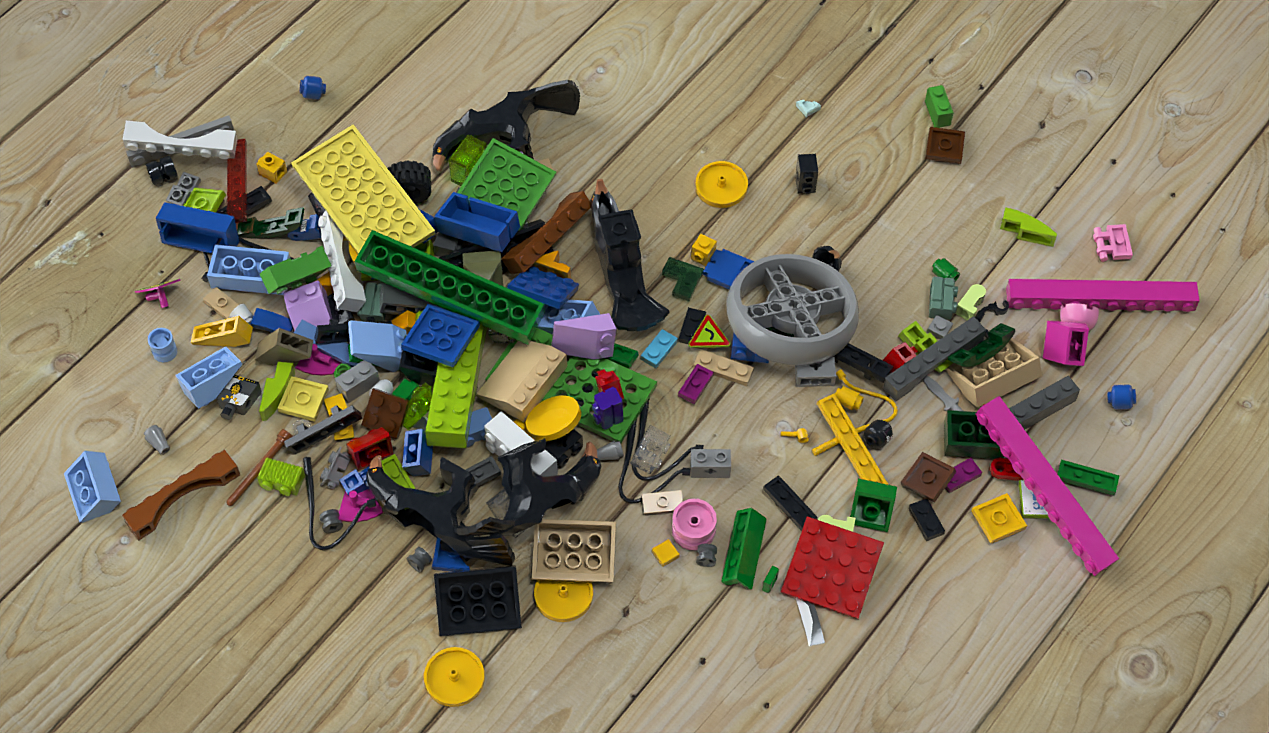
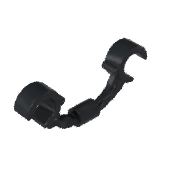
M1004 299L1003 306L1005 308L1000 309L995 301L979 310L975 318L981 322L987 310L994 311L997 316L1004 315L1008 311L1009 303ZM986 329L985 337L987 339L989 338L988 329Z

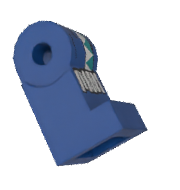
M314 214L310 215V219H304L299 228L288 233V237L294 241L321 238V229L318 225L319 216Z

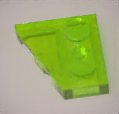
M426 382L421 387H417L411 397L403 427L408 431L430 410L432 390L431 386Z

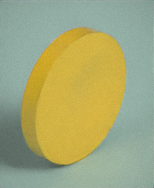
M712 162L705 165L698 172L695 183L696 193L704 203L712 207H732L740 203L746 196L748 179L745 172L731 162Z
M562 395L548 398L536 405L528 414L526 428L531 437L536 440L545 438L546 441L558 439L572 431L579 423L582 414L578 402L570 396Z
M537 580L534 587L535 603L538 610L550 620L556 622L574 621L582 617L589 610L593 601V586L591 582Z
M451 647L439 651L428 661L424 671V683L428 694L437 703L448 707H459L473 701L482 691L485 682L484 668L480 659L473 652L460 647Z

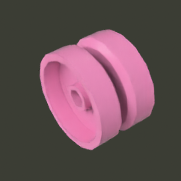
M688 499L681 502L675 508L672 517V536L677 544L688 550H697L698 545L710 544L716 534L717 519L716 512L709 503L700 499Z

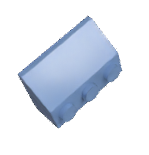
M84 451L64 473L79 522L83 523L111 513L121 502L105 453Z

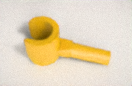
M804 428L794 432L781 431V436L798 437L800 443L809 441L808 432Z

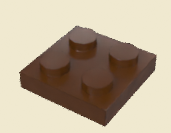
M930 127L925 159L961 164L965 131Z
M373 388L361 425L370 429L382 427L390 436L399 438L410 400Z
M922 452L901 481V485L935 503L955 475L956 469Z

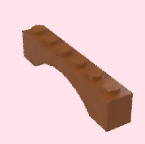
M584 191L573 192L566 196L559 203L554 215L543 227L513 247L501 258L510 274L524 273L591 208L590 200Z
M225 450L214 454L209 460L198 464L192 471L181 475L170 485L162 487L159 492L146 497L137 506L129 508L122 515L125 523L138 541L156 530L165 511L180 497L203 487L225 486L240 476L238 466Z

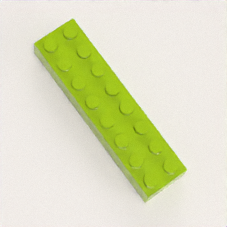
M481 324L454 368L438 362L425 431L427 446L467 448L487 327Z

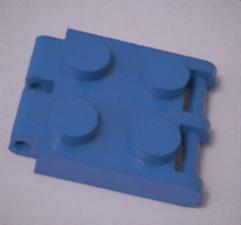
M716 249L710 258V262H708L703 270V275L707 277V281L730 289L738 274L754 261L726 249L722 251Z

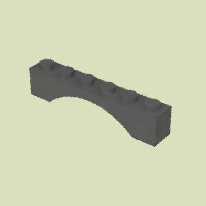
M973 316L885 377L884 390L895 402L908 394L931 371L948 360L950 355L961 348L969 351L984 340L986 329Z

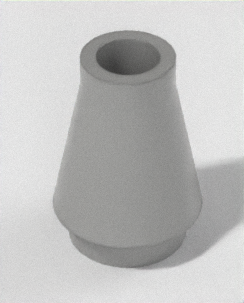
M153 425L144 432L145 440L160 455L170 450L162 428Z
M614 440L597 449L600 461L617 460L624 456L620 441L615 442Z

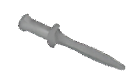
M929 376L923 378L928 388L944 402L946 406L944 410L946 412L947 410L963 411L957 405L959 403L958 397L956 399L951 398Z

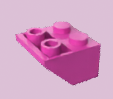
M1047 320L1043 358L1065 365L1084 366L1089 332L1085 323Z

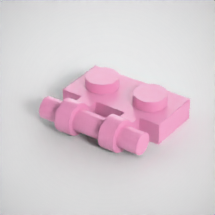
M1126 224L1107 225L1106 232H1102L1100 227L1094 228L1093 238L1098 247L1096 251L1102 262L1108 260L1107 254H1112L1113 260L1132 258L1133 253ZM1104 240H1108L1109 245L1105 246Z

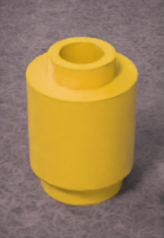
M846 386L838 387L835 392L840 404L852 411H858L864 400V397L859 392Z

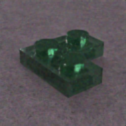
M669 257L662 270V275L678 280L672 291V296L690 302L704 269Z

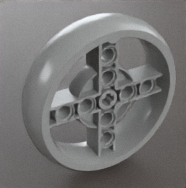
M772 255L751 263L733 281L726 302L728 320L737 338L749 350L760 357L786 365H810L835 356L850 342L859 321L858 301L853 288L844 276L828 264L802 255ZM791 282L808 285L810 287L817 289V291L812 292L805 287L799 285H792ZM765 284L769 291L765 302L750 306L742 305L741 299L749 291ZM841 311L844 318L843 323L833 331L822 335L816 326L820 316ZM775 327L782 332L794 334L795 337L783 336L765 328Z

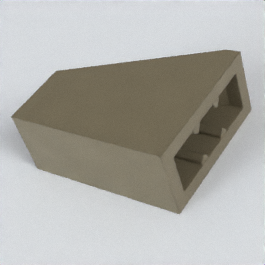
M278 328L258 342L255 360L273 366L277 365L278 362L288 363L309 359L311 357L313 340Z

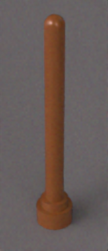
M282 429L277 434V442L227 499L226 503L228 506H233L257 478L267 457L273 459L278 451L285 447L284 441L293 437L288 431Z

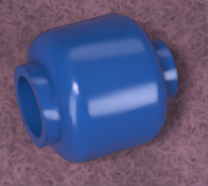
M305 76L303 80H300L299 92L305 99L318 100L322 94H325L326 84L323 83L321 77Z
M1129 384L1114 385L1112 392H1108V403H1112L1113 408L1116 410L1131 409L1133 404H1136V389H1133Z

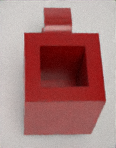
M904 342L894 347L883 361L893 365L892 372L916 357V353L919 351L914 346L909 347Z
M605 369L597 371L599 376H596L595 379L599 393L614 387L620 397L624 399L620 380L613 370L606 372Z

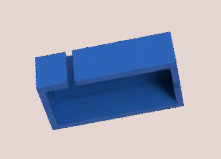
M456 192L450 195L434 216L438 232L499 252L505 249L510 242V238H513L520 229L517 211L472 197L468 200V196Z
M164 202L156 216L163 244L213 253L214 247L220 238L222 239L219 245L237 247L239 243L234 216Z

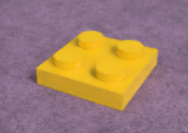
M1008 493L977 505L971 510L991 544L1023 531L1027 527Z

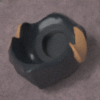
M820 246L813 252L812 258L828 264L839 272L842 261L838 251L834 250L831 246Z

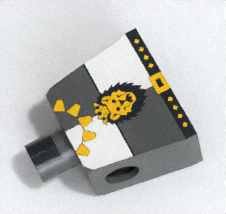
M234 375L217 396L219 407L223 409L220 414L221 417L231 420L234 413L245 415L262 392L259 382Z

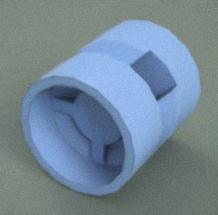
M156 328L149 333L148 344L154 358L162 363L173 360L177 355V346L171 331L166 328Z

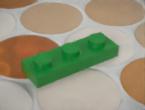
M1062 459L1057 473L1063 482L1113 496L1116 493L1120 476Z

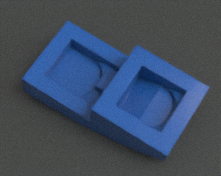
M256 308L250 323L253 328L270 331V334L278 328L290 332L293 329L291 319Z
M370 466L360 472L355 469L339 479L348 496L352 490L360 493L369 489L366 474Z

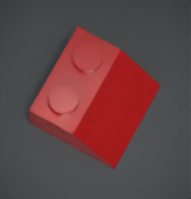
M382 427L373 429L366 435L354 438L346 444L348 453L358 471L370 466L371 461L378 455L382 456L383 460L394 454L390 435Z

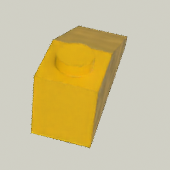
M240 316L195 326L191 344L227 347L249 344L253 327Z

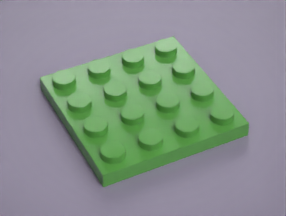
M493 138L457 193L468 196V200L472 197L517 211L520 229H522L555 178L556 171Z

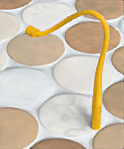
M842 369L836 372L837 377L843 380L849 388L884 399L893 406V414L883 421L890 422L895 418L898 408L892 399L853 386L845 378L846 375ZM870 424L863 425L855 429L858 433L864 431ZM835 437L813 448L812 452L817 456L840 443Z

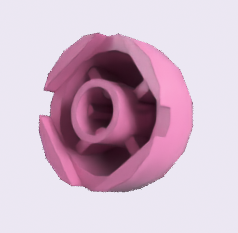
M1066 304V307L1061 306V322L1085 323L1089 331L1097 324L1098 308L1093 306L1092 310L1087 309L1085 304Z

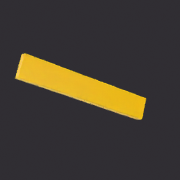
M832 394L817 401L819 409L859 477L864 480L889 485L836 395Z

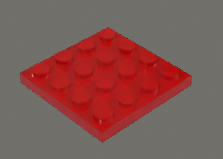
M807 516L781 593L859 620L884 542Z

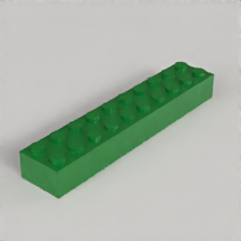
M374 230L369 234L354 261L357 271L446 310L477 320L479 324L527 345L545 314L544 303Z

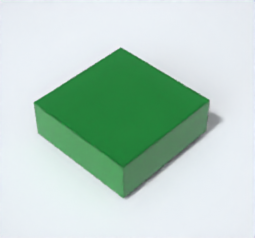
M771 567L763 582L762 591L771 592L778 579L779 568Z

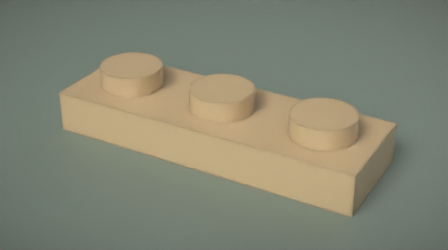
M701 349L693 365V368H695L699 364L713 371L714 376L744 386H748L754 372V367Z

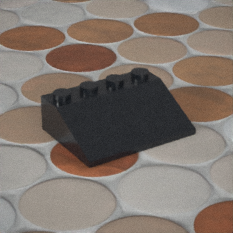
M516 565L434 574L439 636L522 628Z

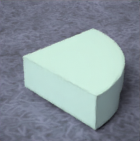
M800 100L796 102V107L806 117L821 109V105L815 101Z

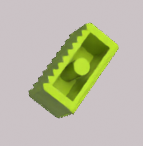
M267 457L257 479L259 485L267 491L274 489L285 496H290V494L297 496L304 481L305 473L302 467Z

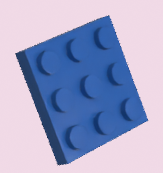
M530 266L524 273H520L508 284L507 288L545 305L560 309L578 291L579 283L574 282L570 278H561L555 273L543 272L537 267Z
M427 304L402 342L401 348L402 350L454 368L480 327V324L477 320Z

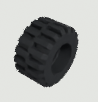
M407 160L394 163L391 167L387 168L414 204L422 203V201H426L430 197L431 172L423 163Z

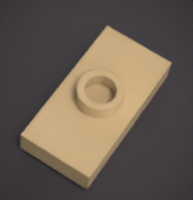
M217 287L203 298V302L224 319H228L231 312L239 305Z
M681 490L642 494L644 515L674 512L675 508L683 502Z

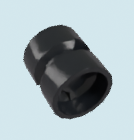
M170 155L160 158L159 162L154 160L145 164L153 185L163 183L164 179L171 180L178 177Z

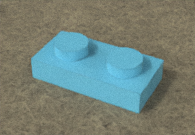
M662 329L641 354L640 359L657 368L676 345L678 338Z

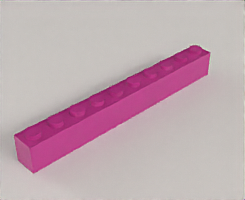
M1009 279L1006 287L1009 308L1015 309L1051 308L1058 310L1061 309L1062 305L1066 307V304H1085L1087 309L1091 310L1094 306L1098 309H1108L1110 311L1164 310L1167 312H1190L1196 310L1200 301L1197 282Z
M998 396L980 407L976 413L979 423L985 426L990 438L999 445L1003 456L1010 460L1014 471L1020 474L1025 486L1034 493L1038 504L1045 508L1050 520L1059 527L1061 535L1072 545L1074 553L1083 560L1085 568L1096 576L1113 565L1119 557L1001 397Z

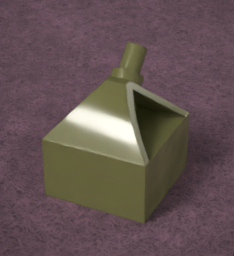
M499 251L463 253L464 270L503 286L501 254Z

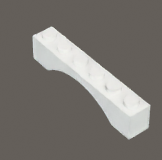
M126 121L123 143L125 148L132 151H159L167 154L180 153L186 156L201 155L206 158L212 156L221 159H234L237 136L236 131L217 129L201 137L179 139L160 134L151 129L145 122Z
M325 211L320 216L318 225L321 229L324 251L332 265L328 270L330 272L331 285L333 286L334 300L336 301L337 309L358 312L366 302L364 289L353 276L345 262L342 251L344 235Z

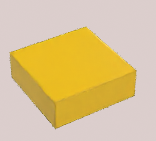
M342 393L324 399L329 417L332 416V407L338 405L342 410L347 408Z
M669 539L652 548V553L662 567L680 557V554Z

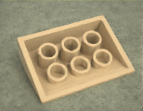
M1013 338L1010 339L1000 352L986 362L971 367H963L953 363L945 369L966 399L977 408L998 396L1002 397L1042 377L1040 357Z
M518 341L477 392L476 396L525 423L531 410L541 402L567 368V355L550 345L530 341L527 345Z
M542 519V522L534 527L532 580L613 583L616 522Z

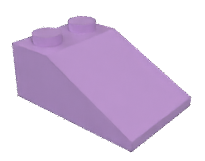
M318 280L283 293L294 331L302 319L316 327L317 325H329V319H332L327 293Z
M609 313L555 321L551 346L571 356L589 359L613 357L616 327Z

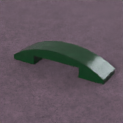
M300 207L287 210L285 216L260 221L256 217L239 220L238 236L241 238L261 239L290 233L302 225L305 209Z
M1000 323L988 331V339L969 351L961 348L950 355L948 360L963 367L976 366L986 362L1006 346L1015 334V328Z

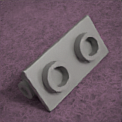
M342 447L336 452L332 451L328 459L330 465L328 468H324L320 476L323 479L320 484L321 487L324 483H327L330 489L338 487L339 479L342 478L343 474L338 472L337 469L344 472L351 460L349 453L340 452Z

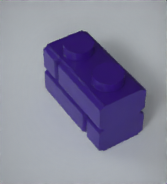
M611 387L605 390V392L602 391L594 395L592 408L594 411L593 418L597 425L600 424L602 429L606 430L612 427L613 424L616 425L623 422V402L616 388Z

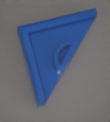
M438 537L432 569L442 571L470 570V567L465 564L459 555L441 550V539Z

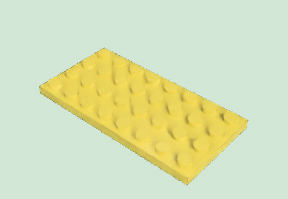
M354 124L291 162L293 168L358 254L372 230L413 248L436 234L433 227Z

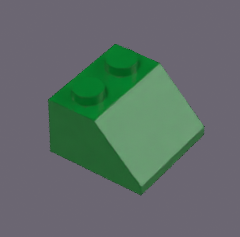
M858 478L850 517L855 518L854 525L888 532L897 486Z

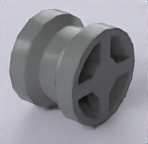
M330 509L320 514L319 518L324 524L322 528L325 533H334L343 527L342 521L339 520L340 514L338 510Z
M712 544L698 545L697 552L699 556L696 558V563L703 567L715 566L717 547Z
M419 546L415 549L413 555H409L406 558L408 563L418 572H421L424 566L432 561L431 556Z

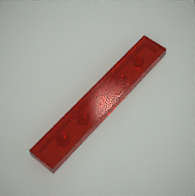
M246 139L237 140L235 158L227 159V215L234 216L235 223L247 222Z

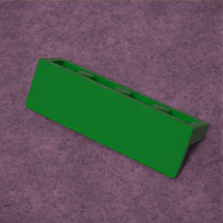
M753 508L736 512L721 581L726 586L740 583L747 589L753 588L767 521L763 515Z

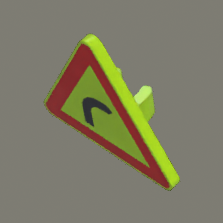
M706 315L688 346L690 348L730 347V342L712 317Z

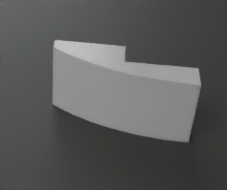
M183 172L177 186H172L166 202L184 206L193 189L198 188L201 182L200 177Z

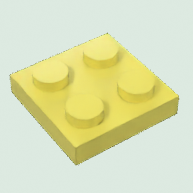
M291 376L278 406V412L315 422L329 390L328 385Z

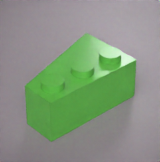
M323 246L317 247L311 254L302 253L299 258L292 260L289 258L262 271L260 276L268 293L277 292V294H281L290 287L296 289L302 286V283L306 282V284L316 281V277L332 266Z

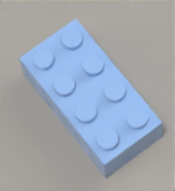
M215 245L207 274L210 287L269 294L260 273L269 266L289 259L290 255L286 251Z

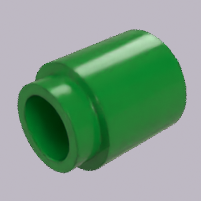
M945 258L937 259L932 265V272L938 277L953 278L956 282L960 276L958 269Z

